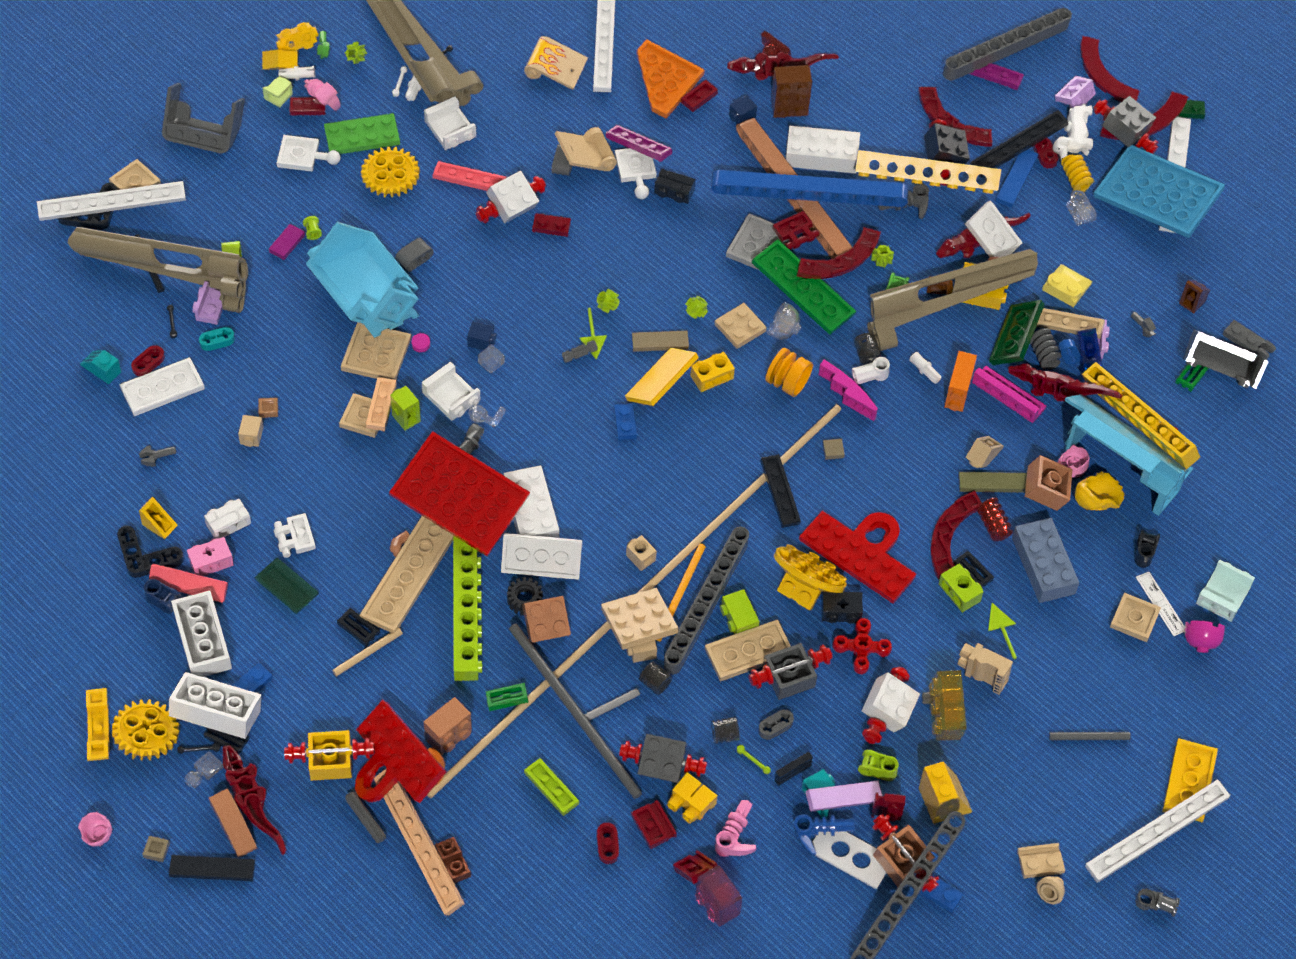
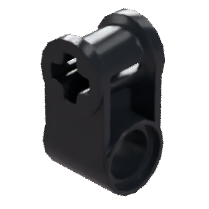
M1141 529L1134 558L1135 563L1139 567L1146 568L1151 565L1160 534L1154 535Z

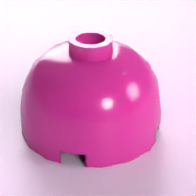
M1190 621V624L1185 622V638L1190 646L1197 648V652L1208 653L1209 649H1215L1222 643L1225 632L1224 625L1218 623V627H1214L1213 622Z

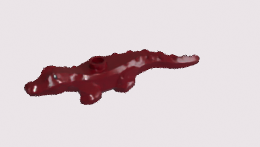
M784 52L778 53L777 56L758 53L755 59L741 57L727 63V68L741 74L754 72L756 79L764 80L768 76L774 75V67L811 66L820 60L839 59V56L837 54L820 53L804 58H792Z
M1026 213L1018 218L1004 217L1010 227L1017 226L1028 220L1030 213ZM966 228L951 239H946L937 250L936 255L939 258H944L962 251L963 258H970L975 248L981 245L970 230Z
M1029 364L1008 367V372L1011 375L1033 384L1031 393L1035 396H1043L1045 393L1054 395L1057 401H1065L1066 397L1080 394L1083 396L1102 394L1118 399L1122 398L1119 392L1106 388L1103 385L1089 384L1088 382L1082 383L1070 376L1052 371H1038Z
M231 745L223 746V768L226 770L225 777L227 781L232 785L235 803L258 829L274 839L281 854L284 855L286 847L282 836L267 820L263 811L266 789L258 786L256 782V766L249 763L244 768L242 759Z

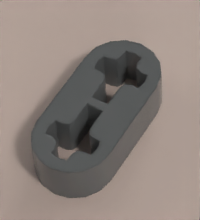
M781 710L764 719L759 724L758 733L760 737L770 740L789 730L793 725V714L788 710ZM781 717H783L784 719L788 718V723H786L785 721L781 722ZM764 727L771 728V732L768 730L764 731Z

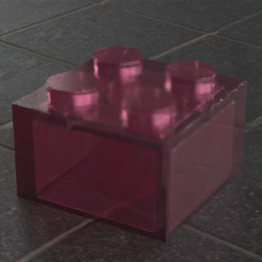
M720 865L698 877L695 897L701 906L704 905L706 907L708 917L712 922H716L720 927L740 915L742 896Z

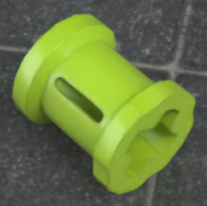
M309 216L303 220L308 240H317L322 236V231L318 226L319 219L316 216Z

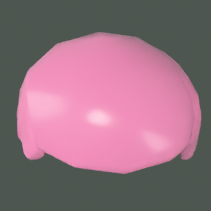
M98 812L89 813L84 816L78 826L82 840L93 847L103 845L109 840L112 833L110 821Z

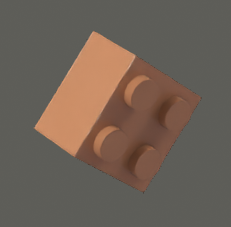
M1040 455L1028 465L1025 497L1058 511L1070 501L1073 469Z
M563 596L522 604L528 637L531 643L571 635Z
M454 697L424 721L425 740L441 756L445 752L452 751L460 740H465L470 736L472 732L471 713Z

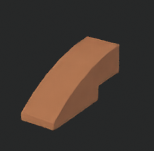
M228 788L209 797L210 805L238 858L257 849L253 837Z

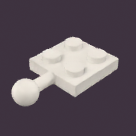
M284 135L277 167L313 172L315 159L327 160L329 164L335 165L340 161V154L334 150L328 153L317 152L319 139Z
M630 148L615 150L621 182L636 181V197L639 199L647 198L649 189L644 185L643 180L656 178L653 158Z

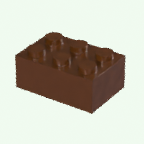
M809 65L774 67L771 94L773 118L808 116L812 88Z

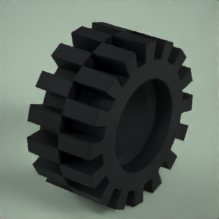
M523 577V581H520L518 578L516 583L513 581L511 586L508 587L507 603L510 605L511 610L514 609L516 614L520 611V615L524 616L522 604L543 600L541 585L538 586L537 581L533 583L532 578H529V581H526V577ZM521 592H529L533 597L529 601H521L517 596Z

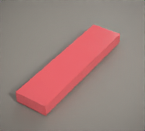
M438 161L433 173V179L488 191L492 185L507 178Z
M157 564L151 565L149 580L156 579L178 592L190 595L211 591L214 601L222 603L225 601L228 582Z

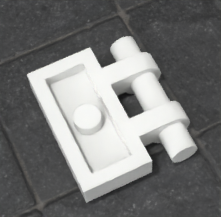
M306 513L288 517V525L282 526L280 521L274 523V534L279 540V551L282 552L284 558L291 556V548H295L297 554L316 549ZM291 533L292 539L286 540L285 535Z

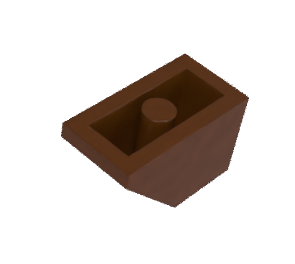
M1188 280L1179 304L1194 314L1207 301L1210 290L1196 280Z

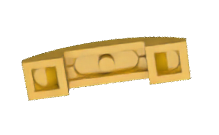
M107 688L86 690V708L88 713L87 760L109 759L110 732Z

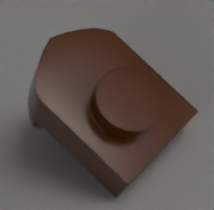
M952 280L927 286V293L945 294L946 296L953 292Z

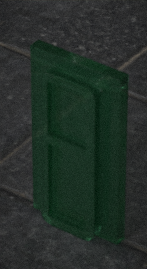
M276 558L255 576L256 581L295 614L301 611L319 594L315 588L279 558Z

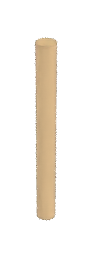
M398 628L396 632L389 633L332 670L334 675L337 677L403 634L401 629Z

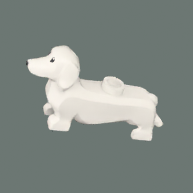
M1083 103L1081 106H1076L1069 110L1068 126L1064 127V130L1068 132V138L1064 136L1059 137L1053 145V151L1059 154L1061 160L1067 156L1068 152L1077 154L1082 151L1087 156L1089 154L1088 149H1092L1093 139L1087 138L1089 133L1086 126L1088 115H1092V106H1085Z

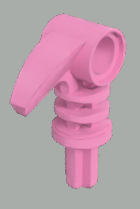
M318 79L305 80L306 84L304 87L311 96L316 97L324 106L328 104L335 111L340 108V101L336 96L338 92L329 83L326 82L324 84Z
M742 800L735 813L731 812L728 815L729 820L726 821V826L718 833L715 850L720 856H743L756 851V845L740 844L737 841L740 836L739 833H742L743 828L748 824L746 817L752 808V804L748 800ZM723 841H726V842H728L730 845H728V846H723V845H721L720 843L723 842Z

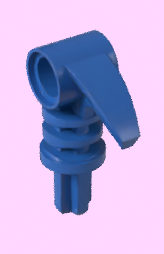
M801 814L794 821V830L802 847L814 856L817 853L810 840L811 836L819 835V832H823V835H826V832H830L831 836H835V832H853L855 830V821L853 819H835L834 815L830 816V820H826L825 817H823V820H819L818 817L812 820L810 816ZM801 823L809 825L805 830L800 829L798 826Z

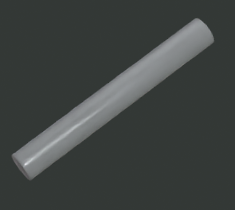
M635 688L584 715L590 721L639 696L640 693Z

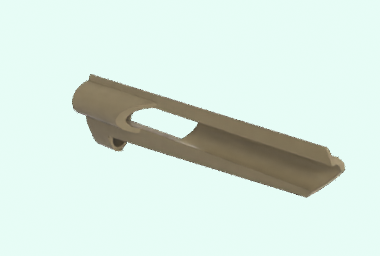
M366 0L431 102H444L456 97L459 101V106H464L470 102L471 94H477L483 89V83L476 72L468 71L459 74L401 0ZM421 44L430 59L426 61L413 60L404 45Z
M76 227L68 238L69 246L80 255L200 285L207 281L210 287L220 290L221 296L219 298L222 301L223 310L241 313L243 310L248 265L244 258L239 257V254ZM154 248L197 255L202 260V265L193 269L160 263L154 255Z
M1028 249L870 294L873 321L868 322L867 327L871 338L875 339L878 351L898 346L895 327L1034 276L1038 265V253ZM955 279L952 294L925 302L918 298V292L921 288Z

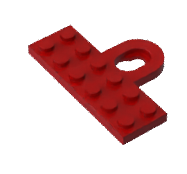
M821 511L799 536V541L892 604L895 603L916 578L915 572L887 554L897 542L900 532L898 522L889 514L881 512L872 513L852 531L824 511ZM876 528L884 529V540L880 543H871L865 537L868 532L874 531Z
M384 700L376 706L356 729L364 740L369 738V742L374 743L375 754L362 767L355 780L357 795L367 802L381 800L399 781L412 798L420 803L447 773L388 702ZM382 766H386L384 778L376 787L372 788L371 783L375 778L377 770Z

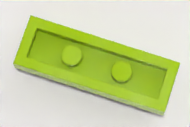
M541 758L524 769V774L563 816L579 805V800Z

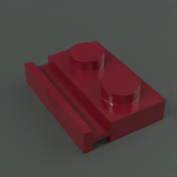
M875 793L871 817L874 818L875 815L883 814L884 816L889 815V821L891 822L901 821L906 796L886 793L884 796H879V793Z
M658 800L631 812L632 819L650 849L667 842L672 837H677L674 827Z
M698 850L695 851L696 855H688L673 864L675 872L692 884L704 881L706 877L711 875L712 870H719L715 861Z

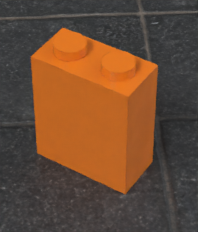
M962 351L958 352L945 408L963 412L977 355Z

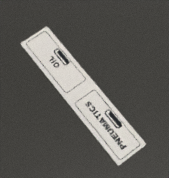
M1150 572L1137 576V580L1151 602L1161 607L1159 614L1173 636L1185 632V626Z

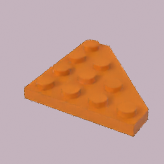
M647 39L637 50V57L651 111L667 119L681 102V97L690 92L702 78L705 70Z

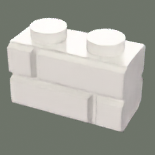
M240 499L230 500L223 507L211 509L204 516L206 526L214 539L225 537L251 524L250 515Z

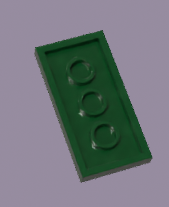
M1042 300L1010 306L989 359L992 365L1023 361L1045 305Z

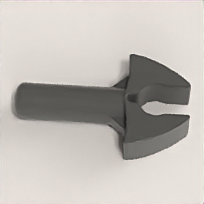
M1137 312L1131 314V318L1143 328V336L1151 337L1156 335L1153 331L1156 327L1150 317L1143 319Z
M149 445L139 453L140 458L150 456L149 458L141 459V464L154 467L156 466L155 461L157 458L176 454V448L173 446L154 451L151 450Z

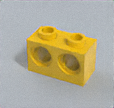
M725 352L714 354L703 361L695 362L691 366L690 376L700 392H704L734 379L735 368Z

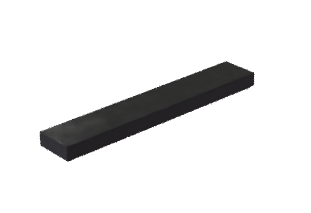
M1057 110L973 160L971 165L996 169L1068 126L1069 121Z

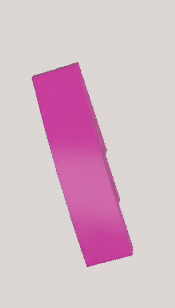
M823 360L820 364L819 375L831 382L830 389L843 396V404L875 421L878 408L869 396L844 372Z

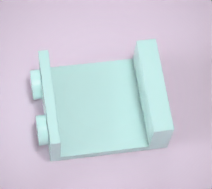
M1219 560L1207 585L1201 591L1196 604L1232 622L1255 577L1251 576L1248 572L1233 567L1228 562Z

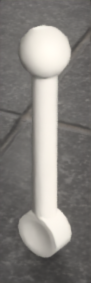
M405 66L401 67V74L396 89L392 91L394 97L399 96V88L404 73L407 72Z

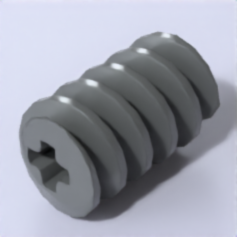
M1048 328L1034 332L1030 341L1043 370H1051L1058 367L1061 362L1059 359L1062 357L1055 340H1053L1054 337L1051 334V330Z

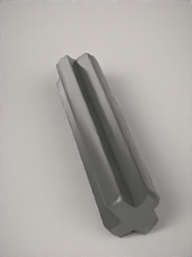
M350 792L345 796L346 802L376 843L384 841L386 834L356 793Z

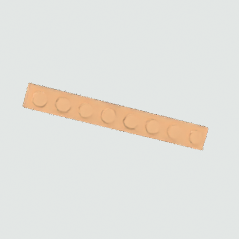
M386 769L374 778L377 785L384 778ZM398 781L383 798L443 913L449 916L465 903L405 789Z

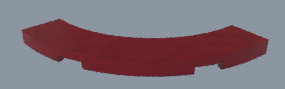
M1082 36L1080 55L1083 67L1094 84L1104 93L1107 92L1114 96V99L1122 102L1129 96L1137 101L1140 90L1121 83L1104 67L1099 56V40Z
M919 87L918 93L921 105L932 122L936 119L944 120L948 127L964 130L967 143L992 147L991 129H983L960 123L957 118L944 110L936 87Z
M1172 91L1166 103L1153 113L1156 119L1149 132H1147L1149 136L1169 126L1180 115L1189 96ZM1102 128L1101 137L1119 140L1107 129Z
M863 227L861 236L854 247L831 260L801 258L797 277L826 279L851 272L870 257L878 243L881 232Z
M976 491L957 499L954 504L943 512L935 526L931 541V562L938 580L941 574L954 567L950 545L956 529L968 516L983 509V504Z

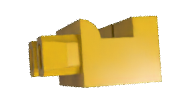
M687 772L672 790V796L668 801V808L676 812L682 806L686 809L682 817L691 824L696 819L701 820L704 814L717 804L718 795L705 785L701 786L702 783Z

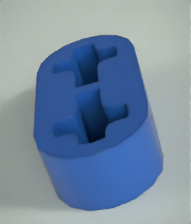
M1066 339L1059 343L1060 353L1067 364H1076L1082 359L1073 339Z

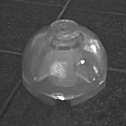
M782 303L773 317L775 318L773 324L770 323L767 334L779 340L789 339L793 334L797 335L801 329L799 312L788 303Z

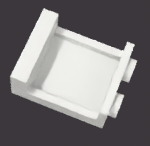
M456 97L424 110L426 124L445 150L476 137V126L474 123L470 124L461 112L459 101Z
M451 362L422 382V393L451 421L461 417L466 410L476 406L480 401V390L478 388L472 389L456 373L455 365Z

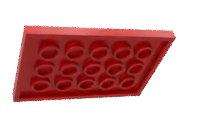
M432 431L392 487L389 495L488 557L530 496V492Z

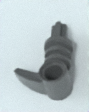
M924 184L915 185L912 193L908 190L907 205L919 208L920 219L925 217L929 202V188ZM878 206L879 210L895 208L896 211L901 210V207Z

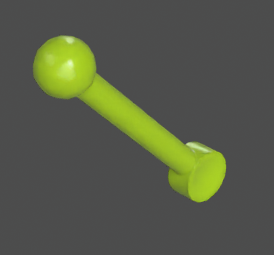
M743 745L737 747V753L744 754L763 769L764 774L771 772L770 767L764 766L746 752Z

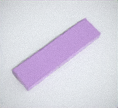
M878 781L806 791L810 811L872 804L875 793H879V796H882Z

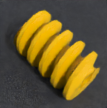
M1068 155L1061 160V165L1074 192L1080 194L1088 190L1093 184L1094 179L1091 177V173L1088 172L1089 169L1083 160V156Z

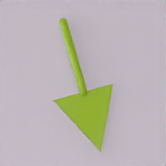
M589 307L588 316L591 337H581L579 339L585 345L592 340L596 342L598 350L591 354L597 360L607 335L595 336L592 311Z
M992 603L988 631L1001 628L1013 659H1016L1017 656L1004 628L1016 623Z

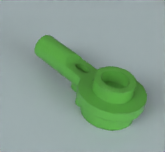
M321 31L319 33L321 45L318 44L317 55H320V59H323V57L328 58L329 43L326 42V32Z

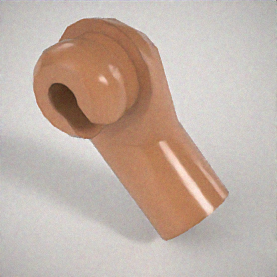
M404 531L391 541L390 552H393L395 557L400 552L402 544L410 536L407 531Z

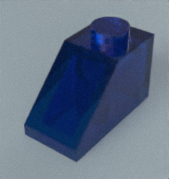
M1096 328L1077 331L1084 372L1095 362L1102 367Z

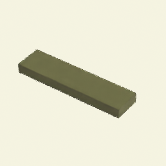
M959 472V492L1025 493L1027 473Z

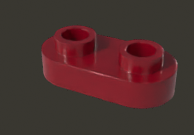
M1048 138L1033 146L1034 151L1039 154L1038 160L1044 168L1051 169L1057 165L1058 155L1053 151V144Z
M156 345L147 348L132 361V372L139 377L150 373L164 361V350Z
M603 823L597 828L598 857L605 864H612L619 858L617 828L611 823ZM607 833L610 834V837L606 838L603 835ZM609 852L612 856L607 857L605 854Z

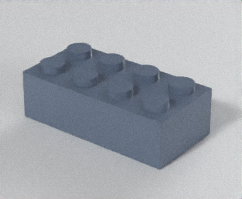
M1052 518L1015 526L1012 540L1038 602L1042 603L1076 594L1079 581Z

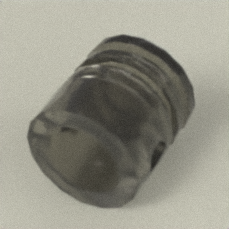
M863 333L854 339V345L861 363H873L876 358L881 356L873 333Z
M654 661L644 668L639 677V680L657 695L663 693L673 679V676L663 668H660Z
M736 717L723 718L721 721L717 719L716 722L711 720V731L715 744H718V742L723 743V741L726 743L740 740Z

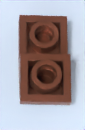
M454 837L435 844V848L454 884L471 877V872Z

